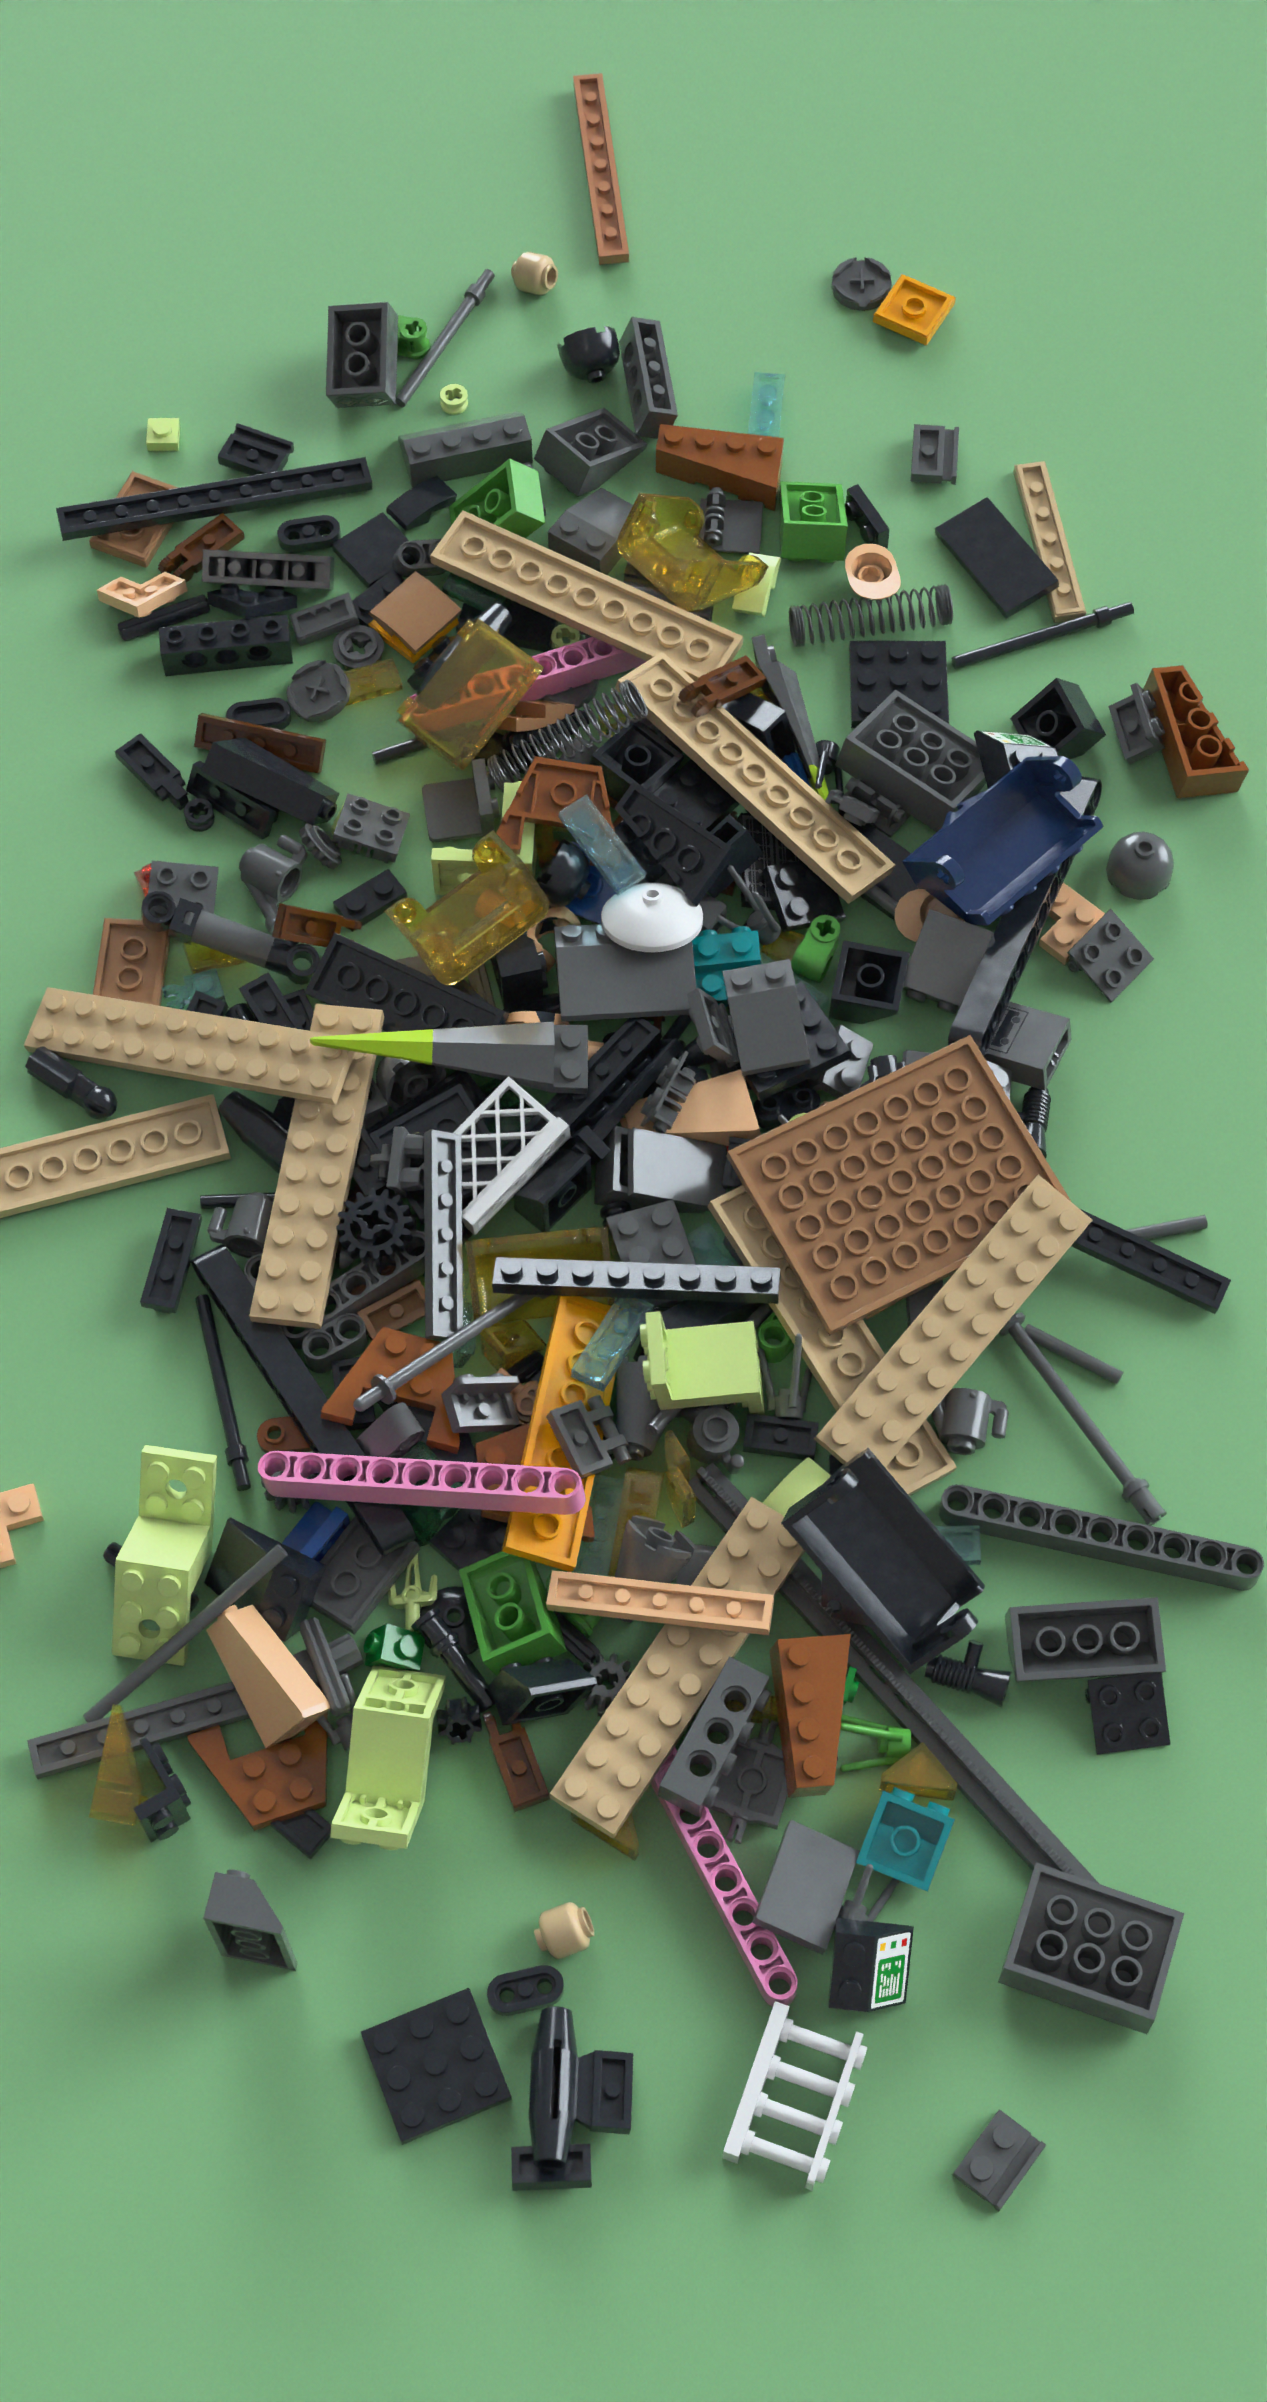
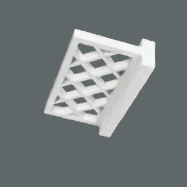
M509 1076L453 1132L461 1135V1142L472 1141V1158L462 1159V1165H472L473 1182H462V1189L473 1188V1200L462 1210V1222H464L465 1227L476 1235L571 1137L569 1125L565 1121L551 1114ZM509 1089L520 1098V1109L500 1110L499 1099ZM524 1102L531 1108L524 1109ZM495 1104V1110H489ZM525 1115H540L548 1122L540 1131L525 1132ZM520 1116L521 1132L500 1133V1117ZM496 1117V1133L476 1134L475 1124L480 1118ZM471 1129V1135H465ZM521 1139V1151L516 1156L501 1157V1140ZM525 1139H531V1141L527 1145H525ZM496 1140L497 1157L476 1158V1141ZM424 1163L419 1168L424 1170ZM501 1163H508L503 1169H501ZM497 1164V1176L492 1181L477 1182V1165ZM477 1188H484V1189L477 1195Z

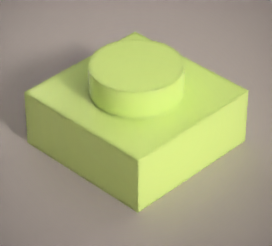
M148 418L146 440L148 451H179V418Z

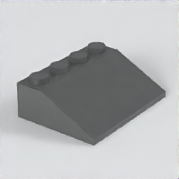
M897 690L891 693L845 738L835 764L855 779H862L863 783L876 791V793L896 805H902L904 811L936 832L942 828L949 811H958L956 805L977 795L986 783L976 741Z
M602 923L598 925L554 927L555 964L561 1022L689 1015V1008L691 1007L687 994L696 989L692 941L682 947L669 951L640 952L625 948L612 941L604 932Z
M1035 1863L998 1983L1148 2034L1156 2017L1184 1913Z

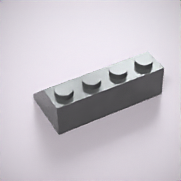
M519 411L398 436L412 488L435 476H438L443 481L492 472L509 458L521 464L533 463L531 435L525 415Z
M1158 1597L1009 1607L1005 1614L1008 1652L1016 1682L1166 1672Z
M229 1869L226 1874L215 1872L203 1919L221 1956L296 1971L297 1961L285 1930L256 1882L250 1879L248 1873L239 1870Z

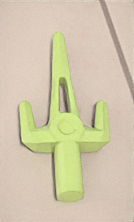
M418 1553L407 1566L403 1592L399 1595L396 1594L395 1583L388 1591L389 1605L396 1609H405V1629L413 1632L414 1630L411 1626L420 1618V1607L432 1605L437 1600V1575L431 1576L429 1592L422 1591ZM414 1566L415 1584L411 1585V1570Z

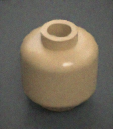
M526 252L513 263L511 275L518 290L536 295H544L556 285L558 270L550 257L543 254Z
M569 1902L541 1913L539 1928L534 1930V1934L542 1952L548 1950L554 1958L562 1959L587 1949L590 1944V1937L594 1936V1928L587 1910L584 1907L579 1908L575 1903Z

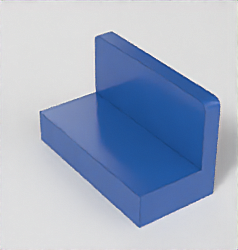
M314 1502L282 1544L320 1562L350 1523L349 1516L337 1506L331 1511L319 1502Z

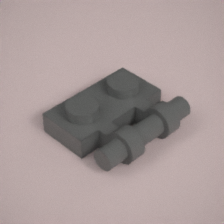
M600 1395L593 1396L587 1401L591 1409L590 1412H587L582 1400L551 1410L546 1416L571 1468L579 1474L581 1479L609 1469L613 1464L609 1454L614 1455L618 1465H623L632 1459L626 1448L629 1444L625 1436L619 1434L612 1420L614 1414L610 1406H605ZM599 1425L606 1440H601L595 1426Z

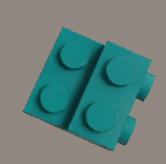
M746 926L736 927L732 929L731 933L718 934L714 930H703L699 932L698 937L692 940L696 989L699 988L715 998L718 1005L722 1003L728 1006L722 971L761 964L758 930L751 931Z
M893 1787L891 1794L885 1791L882 1792L856 1863L865 1867L867 1864H872L873 1870L928 1892L955 1819L948 1817L949 1808L931 1801L928 1802L927 1808L912 1802L914 1794Z

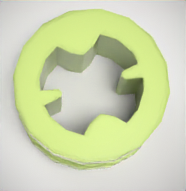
M458 384L445 386L440 392L441 408L443 411L452 415L464 412L468 406L466 389Z
M566 624L555 627L551 635L552 648L556 649L580 641L579 630ZM562 637H569L570 643H563Z

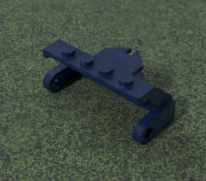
M1063 756L1026 757L988 790L957 804L958 811H949L942 828L905 858L902 863L918 889H925L965 922L973 925L988 926L996 918L1009 913L1014 908L1013 904L1021 897L1035 891L1037 888L1036 884L1044 877L1056 873L1060 869V864L1065 859L1078 854L1083 849V844L1104 826L1098 816L1081 815L1060 794V792L1071 791L1082 780L1078 767L1070 759Z

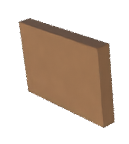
M132 471L116 498L178 487ZM174 523L92 536L89 542L93 549L147 568Z
M104 918L93 995L161 1006L171 939L168 937L169 929L163 932H154L146 928L142 920Z

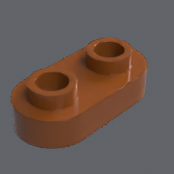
M290 1416L268 1419L258 1428V1444L265 1453L291 1450L295 1452L312 1451ZM272 1431L281 1432L280 1437L277 1439H270L268 1436Z

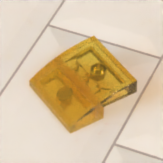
M669 1430L665 1433V1484L675 1516L681 1527L684 1528L695 1522L696 1495L688 1484L690 1458L673 1431Z

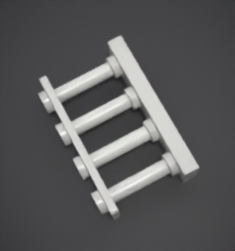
M775 2001L723 2151V2159L737 2164L741 2153L747 2156L749 2152L808 2173L805 2188L812 2191L815 2181L824 2182L830 2160L824 2158L828 2143L836 2145L843 2122L836 2120L840 2105L849 2106L855 2084L848 2081L853 2068L861 2070L868 2047L861 2045L864 2034L857 2031L851 2046L793 2025L794 2020L787 2018L790 2006ZM787 2040H791L846 2060L840 2082L838 2083L781 2062V2057L775 2055L779 2041L787 2043ZM775 2077L834 2098L827 2120L768 2099V2094L762 2093L766 2078L774 2080ZM762 2114L821 2135L815 2157L812 2158L755 2137L756 2132L749 2130L753 2116L761 2118Z

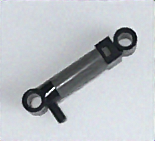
M151 892L142 901L141 918L143 924L149 930L163 932L169 929V938L188 945L194 942L287 976L295 984L303 985L309 983L320 962L318 952L308 944H299V942L275 938L267 933L204 911L202 905L180 898L176 908L173 898L166 892ZM158 905L164 907L167 910V914L157 918L152 916L149 910L153 906ZM298 958H305L309 961L311 967L304 971L298 970L293 965V961Z

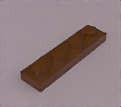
M205 713L198 715L194 747L210 750L213 742L245 737L299 770L320 773L322 771L326 739Z

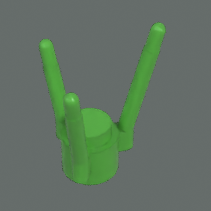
M842 1714L840 1730L878 1737L877 1751L878 1753H884V1757L841 1765L840 1770L842 1772L884 1765L898 1766L899 1758H909L911 1749L910 1729L883 1725Z

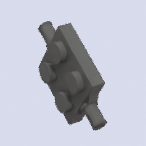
M765 1718L762 1720L757 1739L750 1738L745 1744L738 1742L733 1752L738 1757L728 1777L721 1774L715 1785L720 1788V1791L711 1810L724 1813L732 1819L726 1836V1840L729 1842L733 1841L735 1831L738 1829L735 1844L742 1843L747 1823H757L776 1830L778 1829L788 1792L783 1753L781 1749L772 1743L776 1727L778 1726V1723L774 1720L771 1721L768 1733L766 1731L769 1719Z

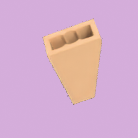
M741 1069L695 1083L686 1097L685 1103L677 1102L682 1106L680 1112H677L679 1114L670 1130L667 1129L665 1134L729 1146V1137L754 1139L760 1136L761 1132ZM647 1098L638 1100L625 1114L626 1117L620 1120L623 1128L632 1129L634 1127L657 1132L653 1129L654 1123L651 1121L644 1127L640 1126L645 1117L640 1111Z
M236 1605L228 1607L217 1617L218 1620L206 1629L265 1748L296 1737L331 1709L328 1699L253 1605L238 1609Z

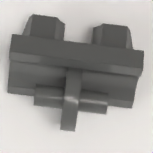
M394 1127L392 1145L382 1144L381 1154L370 1156V1166L379 1169L378 1179L387 1180L386 1187L395 1191L394 1196L400 1195L401 1198H406L407 1191L424 1189V1170L422 1168L410 1167L411 1158H424V1136L409 1134L405 1127Z

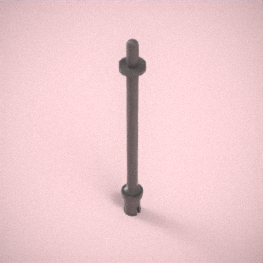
M513 1294L390 1377L386 1378L381 1374L375 1375L371 1379L372 1388L355 1399L353 1403L354 1409L362 1412L380 1400L385 1404H391L396 1399V1389L534 1297L545 1299L550 1295Z
M1021 1312L1016 1313L998 1334L1000 1336L1007 1334L1012 1336L1123 1485V1499L1126 1502L1132 1503L1144 1519L1146 1525L1152 1526L1160 1521L1161 1518L1159 1516L1164 1517L1167 1512L1148 1490V1482L1145 1479L1141 1480L1133 1476L1023 1329L1021 1324L1025 1320V1315Z

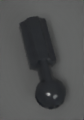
M38 1047L29 1056L25 1066L28 1069L27 1073L64 1098L71 1099L83 1107L91 1118L107 1119L116 1111L117 1099L110 1088L99 1086L84 1076L82 1071L46 1047Z

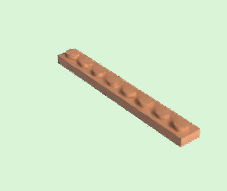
M602 73L573 76V86L599 265L629 262V250Z

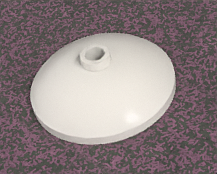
M642 883L624 888L613 895L602 909L601 922L606 935L612 941L625 948L640 952H664L688 944L699 934L703 925V911L700 904L696 907L687 898L683 890L678 887L663 883Z

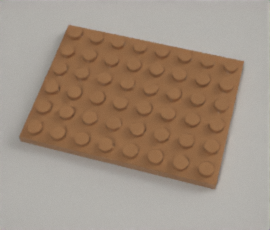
M971 1035L729 1150L726 1156L829 1336L953 1275L1038 1174L1070 1200Z

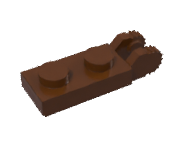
M221 513L178 544L174 551L161 560L158 569L161 573H171L176 570L172 575L185 579L187 583L191 580L194 573L197 574L202 570L203 549L228 551L245 539L244 532L224 513Z
M745 655L700 676L697 681L685 686L678 694V697L683 703L694 700L700 693L705 696L691 708V713L698 718L701 715L707 714L713 707L718 708L764 686L767 678Z
M279 903L272 936L283 940L327 947L334 933L340 935L342 927L351 930H361L363 922L347 919L338 914Z
M490 1711L483 1713V1720L490 1737L489 1744L514 1812L549 1800L550 1795L525 1727H521L520 1723L510 1724L512 1731L499 1735L495 1717Z

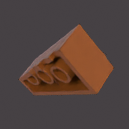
M660 424L656 445V473L690 484L699 482L709 486V490L718 487L723 491L738 495L739 500L763 502L765 504L764 508L775 511L783 462L784 438Z
M1184 666L1152 668L1143 690H1149L1152 693L1156 702V708L1153 709L1155 717L1157 716L1160 719L1165 730V734L1161 736L1165 748L1161 751L1176 797L1186 798L1238 792L1249 769L1244 761L1240 762L1238 760L1231 740L1229 738L1225 739L1217 726L1219 721L1214 713L1207 711L1202 703L1203 696Z
M851 1634L777 1639L769 1650L788 1798L826 1795L834 1786Z

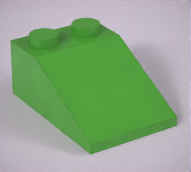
M509 458L449 506L451 525L463 510L523 538H527L545 524L538 471Z
M780 481L781 558H787L791 561L817 559L825 563H832L836 560L844 561L847 518L842 484Z
M501 1551L459 1570L482 1661L496 1676L500 1673L499 1670L508 1664L520 1663L521 1666L531 1665L539 1659L553 1658L567 1652L555 1611L547 1610L546 1601L548 1594L535 1561Z

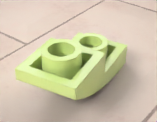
M749 553L736 589L732 605L734 612L765 617L770 591L775 589L781 561L780 557Z
M808 1457L779 1483L764 1500L763 1504L785 1517L792 1505L821 1486L832 1475Z

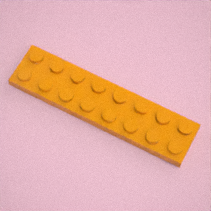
M558 1296L521 1465L572 1469L546 1416L551 1410L582 1400L587 1412H590L591 1409L587 1401L596 1395H600L605 1406H609L628 1311L581 1296ZM598 1425V1426H595V1428H596V1430H597V1432H598V1434H599V1436H600V1438H601V1440H602V1438H603V1433H602V1431H601L599 1425ZM595 1474L581 1479L586 1501L584 1507L575 1514L563 1515L510 1511L502 1552L572 1572L576 1568ZM529 1486L523 1492H532L538 1487ZM567 1488L562 1490L559 1494L567 1495L572 1493L575 1489Z

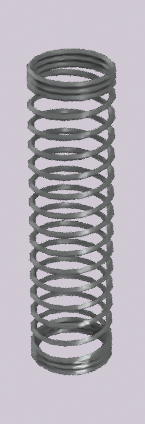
M938 584L937 587L933 585L930 592L927 588L923 587L920 593L913 588L910 591V595L905 590L901 591L900 596L897 593L894 594L899 604V621L903 632L905 631V617L902 607L903 593H905L909 603L911 628L914 630L916 627L912 605L913 591L916 593L919 601V618L923 629L926 626L922 604L923 590H925L929 599V617L932 627H935L936 624L932 602L933 589L936 590V609L940 624L943 626L951 625L953 622V604L950 589L946 584ZM892 595L886 598L889 606L890 628L894 633L895 619L892 609ZM852 597L849 604L845 599H842L839 606L836 601L832 600L829 607L822 601L819 609L816 604L812 603L809 611L803 604L801 607L798 605L790 606L789 626L794 646L800 647L805 644L806 637L802 608H804L808 618L811 644L815 643L811 620L813 606L818 616L821 642H825L821 616L823 605L828 614L830 638L834 642L833 603L838 612L841 639H845L842 619L843 602L849 614L850 635L854 639L853 600L859 612L861 636L863 638L865 636L862 615L863 599L866 601L869 610L870 632L874 636L875 624L872 613V600L868 601V599L861 597L858 602L856 598ZM881 599L876 600L879 608L880 630L884 635L885 621Z
M626 679L619 683V690L627 708L636 720L628 715L618 692L614 688L610 690L619 709L626 716L627 725H624L619 720L609 697L605 693L601 695L606 708L617 722L618 730L610 726L607 715L596 698L592 699L598 715L608 727L609 735H605L601 731L597 718L590 706L586 703L583 704L587 717L599 732L600 740H596L592 736L588 723L580 710L574 709L579 724L590 738V746L583 741L579 728L569 714H565L567 724L581 743V751L574 746L564 723L560 719H556L560 733L572 748V756L566 753L555 728L551 724H547L552 740L563 753V761H566L567 757L573 759L575 752L582 754L584 746L591 749L593 741L600 744L602 736L610 738L612 731L619 733L621 726L628 728L630 721L637 723L638 720L648 716L646 704L640 692L630 680ZM538 729L539 737L549 754L554 759L559 760L546 733L542 729ZM530 734L529 739L535 752L539 757L546 758L539 741L533 734ZM521 739L520 745L530 763H532L535 755L528 743ZM512 744L511 750L521 768L527 773L529 768L519 748ZM505 749L502 751L504 760L496 754L487 759L489 772L503 793L504 782L515 783L512 773L519 781H523L514 759ZM516 751L518 752L519 756L521 757V759H522V761H523V764H522V762L520 761V759H519V757H518ZM507 756L509 757L510 761L512 762V764H513L515 770H514L513 767L511 766V764H510V762H509Z

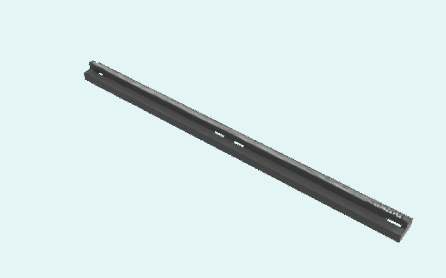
M713 1462L706 1468L701 1466L696 1470V1476L685 1484V1490L725 1534L748 1502ZM703 1483H705L710 1488V1490L716 1495L715 1497H713L710 1494V1492L702 1485ZM800 1558L778 1592L818 1636L851 1634L847 1668L853 1667L857 1669L855 1674L857 1679L902 1728L911 1730V1738L1033 1871L1035 1863H1039L1098 1883L863 1625L831 1617L833 1610L842 1608L840 1602L831 1600L827 1607H822V1581ZM871 1668H874L880 1674V1676L885 1680V1683H883L880 1680V1678L871 1670ZM896 1695H899L902 1698V1700L910 1707V1710H908L901 1703V1701L896 1697Z

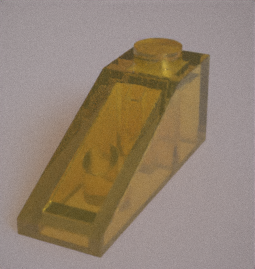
M630 1466L626 1470L608 1577H615L624 1529L628 1520H631L632 1516L635 1515L657 1520L665 1472Z
M113 1704L89 1818L135 1826L138 1817L133 1808L148 1800L149 1797L142 1796L144 1786L123 1705Z

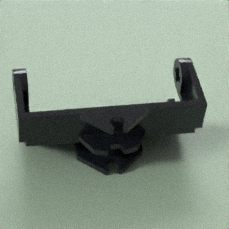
M866 1448L842 1465L821 1486L788 1509L781 1524L822 1571V1607H827L831 1600L840 1602L842 1608L833 1610L831 1617L870 1627L909 1674L961 1641L978 1624V1619L970 1609L966 1608L958 1613L956 1612L961 1606L984 1591V1583L869 1448Z

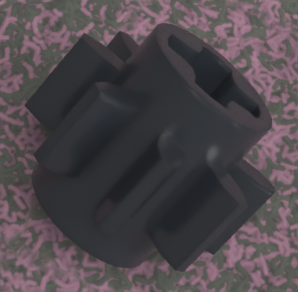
M465 1696L462 1699H446L447 1704L444 1710H436V1719L439 1723L438 1735H447L453 1745L466 1741L472 1742L471 1737L474 1731H482V1723L479 1718L481 1716L480 1706H471Z

